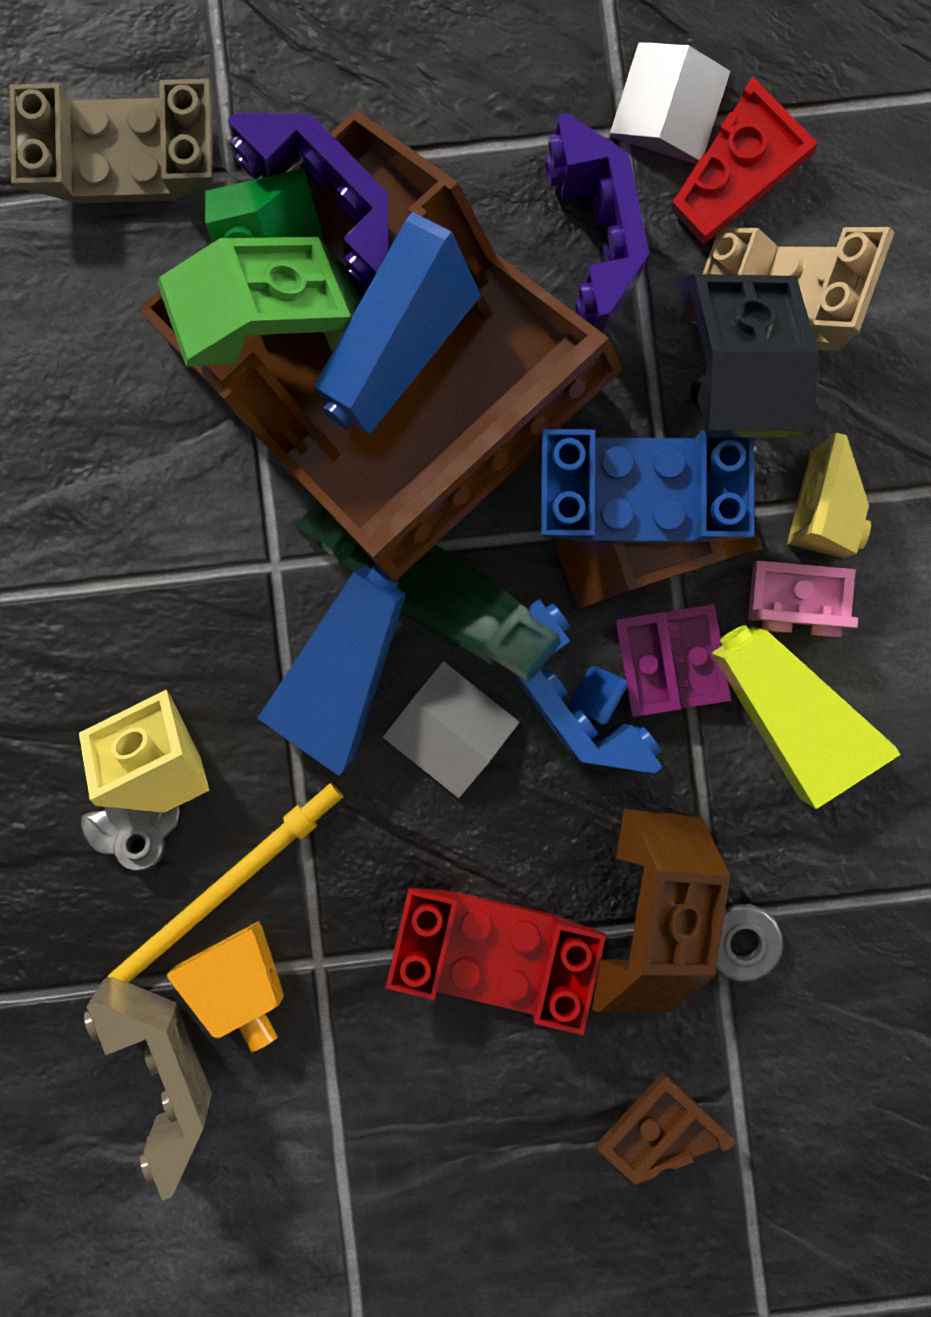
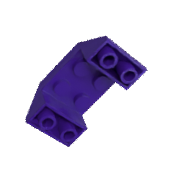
M234 113L227 120L233 138L230 145L237 153L234 157L235 160L250 177L258 179L260 176L267 177L287 172L300 158L303 162L299 166L300 168H305L308 179L320 189L326 184L340 198L336 202L337 207L356 225L343 238L344 261L347 264L344 269L360 288L366 290L388 253V193L312 114Z
M566 113L557 115L555 134L548 137L550 156L545 157L546 174L549 186L558 187L561 202L594 196L593 209L597 226L605 225L608 243L603 244L604 262L589 265L584 284H579L578 287L579 299L574 301L575 313L604 334L636 286L649 256V248L629 153Z

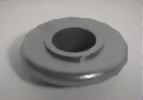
M738 904L726 908L716 970L723 977L736 982H755L768 976L778 965L783 952V934L776 919L765 909L751 904ZM741 929L753 930L757 937L755 949L746 956L735 955L730 947L732 936Z

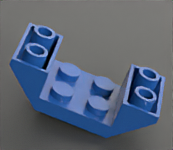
M542 429L541 536L589 543H700L753 538L754 437H706L705 430H701L695 438H595V430Z
M540 599L537 600L526 611L516 675L517 682L573 758L584 763L656 773L662 768V765L655 757L661 752V749L644 727L639 729L637 726L633 727L632 725L620 723L593 743L591 739L598 735L597 731L581 710L577 711L575 709L573 712H570L561 698L568 692L550 668L541 672L537 667L539 663L570 641L564 633L570 628V625L559 609L553 603L545 607Z

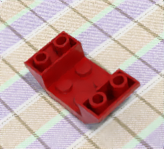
M409 888L385 989L435 1000L436 992H441L532 1014L534 1024L584 1035L606 934L554 914L461 892Z

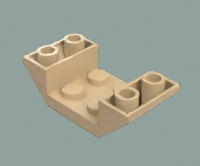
M843 227L837 247H778L759 228H724L715 237L703 274L797 276L818 350L839 351L860 331L894 231L890 227Z

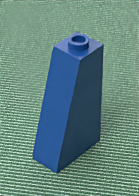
M414 212L404 222L314 385V388L326 403V406L323 408L324 413L340 427L348 429L350 425H353L370 435L481 297L451 231Z
M363 566L353 572L257 718L338 776L349 766L357 754L406 596L404 592L397 588L399 582L397 580L394 582L383 569L377 566H373L372 569Z

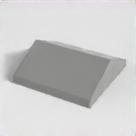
M639 42L609 137L697 165L702 155L705 154L730 70L689 45Z
M443 661L383 738L456 797L460 798L519 724V721Z

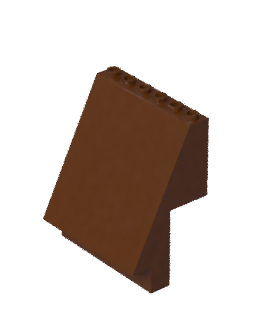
M356 109L330 134L388 193V251L404 222L414 212L453 233L481 297L370 435L353 425H350L348 429L340 427L323 411L326 403L314 388V385L332 354L324 332L249 335L245 337L237 364L191 367L373 562L383 569L395 582L542 446V429H560L613 380L623 368L610 339L494 252L457 181ZM300 160L290 171L301 169L299 165L303 161ZM308 179L327 247L347 266L344 261L343 238L356 225L337 207L336 202L340 198L326 184L320 189ZM357 285L360 295L363 298L367 289L363 290ZM159 290L139 311L182 357Z

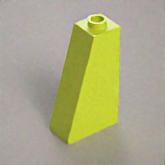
M746 625L740 626L723 636L720 640L722 646L711 653L796 794L802 801L813 808L818 809L900 756L897 748L767 630L753 626L749 629Z

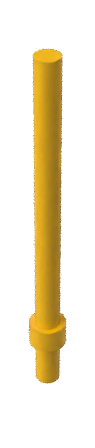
M330 783L303 807L299 804L283 817L284 823L113 970L108 975V978L113 976L121 981L131 982L297 837L302 840L317 827L316 821L343 798L338 788L333 783Z

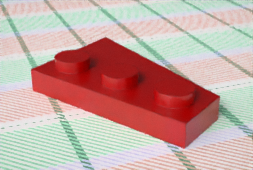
M752 77L744 89L743 96L732 113L728 114L721 125L720 132L706 154L702 155L674 199L672 212L704 245L814 155L818 143Z

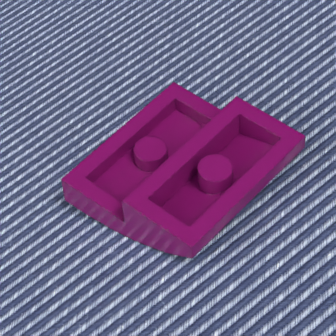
M715 604L616 620L632 717L731 701L728 680L711 654L722 646Z

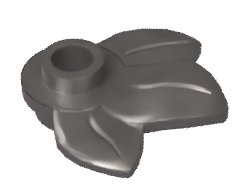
M179 806L165 813L105 807V811L91 812L83 815L81 827L86 840L95 851L102 854L115 855L118 862L129 870L145 871L154 867L162 858L165 849L164 838L177 826L180 810ZM143 837L145 839L144 849L138 854H133L131 851L132 842L136 838Z

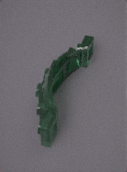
M318 502L297 523L296 527L302 537L337 558L341 568L348 573L353 574V572L363 566H367L370 569L373 566H377ZM434 545L397 580L399 582L397 588L406 594L401 609L402 614L456 649L461 645L491 665L497 661L528 682L532 680L561 644L557 632L531 617L529 610L506 590L472 566L437 545Z

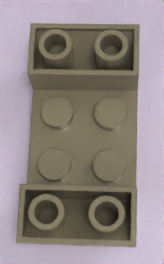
M209 79L159 80L160 98L70 100L60 83L9 84L11 183L14 187L75 203L175 201L213 182L211 82Z
M112 976L102 981L86 1006L88 1012L84 1013V1021L93 1042L100 1041L105 1055L141 1041H147V1044L143 1045L144 1058L151 1074L159 1073L166 1090L161 1093L165 1112L156 1115L150 1135L147 1137L144 1154L140 1156V1163L147 1184L149 1186L156 1184L163 1201L173 1196L204 1129L212 1092L178 1004Z

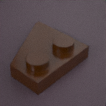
M662 1072L596 1145L598 1151L636 1185L657 1177L665 1169L676 1170L694 1163L693 1158L718 1148H721L722 1151L731 1149L736 1144V1141L729 1132Z

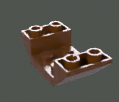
M755 524L753 538L700 543H589L552 538L576 610L622 596L629 591L712 564L716 565L763 549Z
M624 808L616 859L644 866L629 960L600 959L592 1010L599 1013L673 1012L715 977L731 876L703 818Z

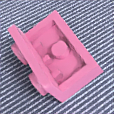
M755 561L753 562L748 620L763 621L762 629L771 632L792 633L793 624L812 626L811 635L842 637V628H858V618L851 617L856 569Z

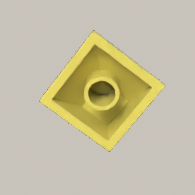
M835 433L810 451L787 542L788 545L843 559L857 554L858 548L863 549L866 545L871 530V521L866 520L869 504L847 435Z
M167 690L79 733L89 797L95 806L165 813L209 791L201 756Z

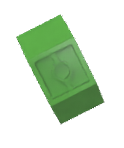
M319 237L220 238L160 276L158 286L186 367L237 364L245 337L249 335L324 332L330 350L333 352L362 300L356 283L344 269L346 266Z

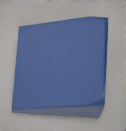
M592 666L588 669L573 696L570 708L577 711L581 710L587 718L598 724H607L628 686L627 680Z

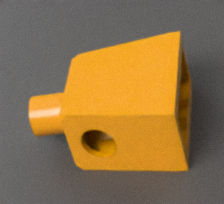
M259 921L177 964L166 974L175 989L215 1039L221 1038L239 1028L250 1051L255 1052L278 1037L266 1013L279 1006L284 995L263 928Z

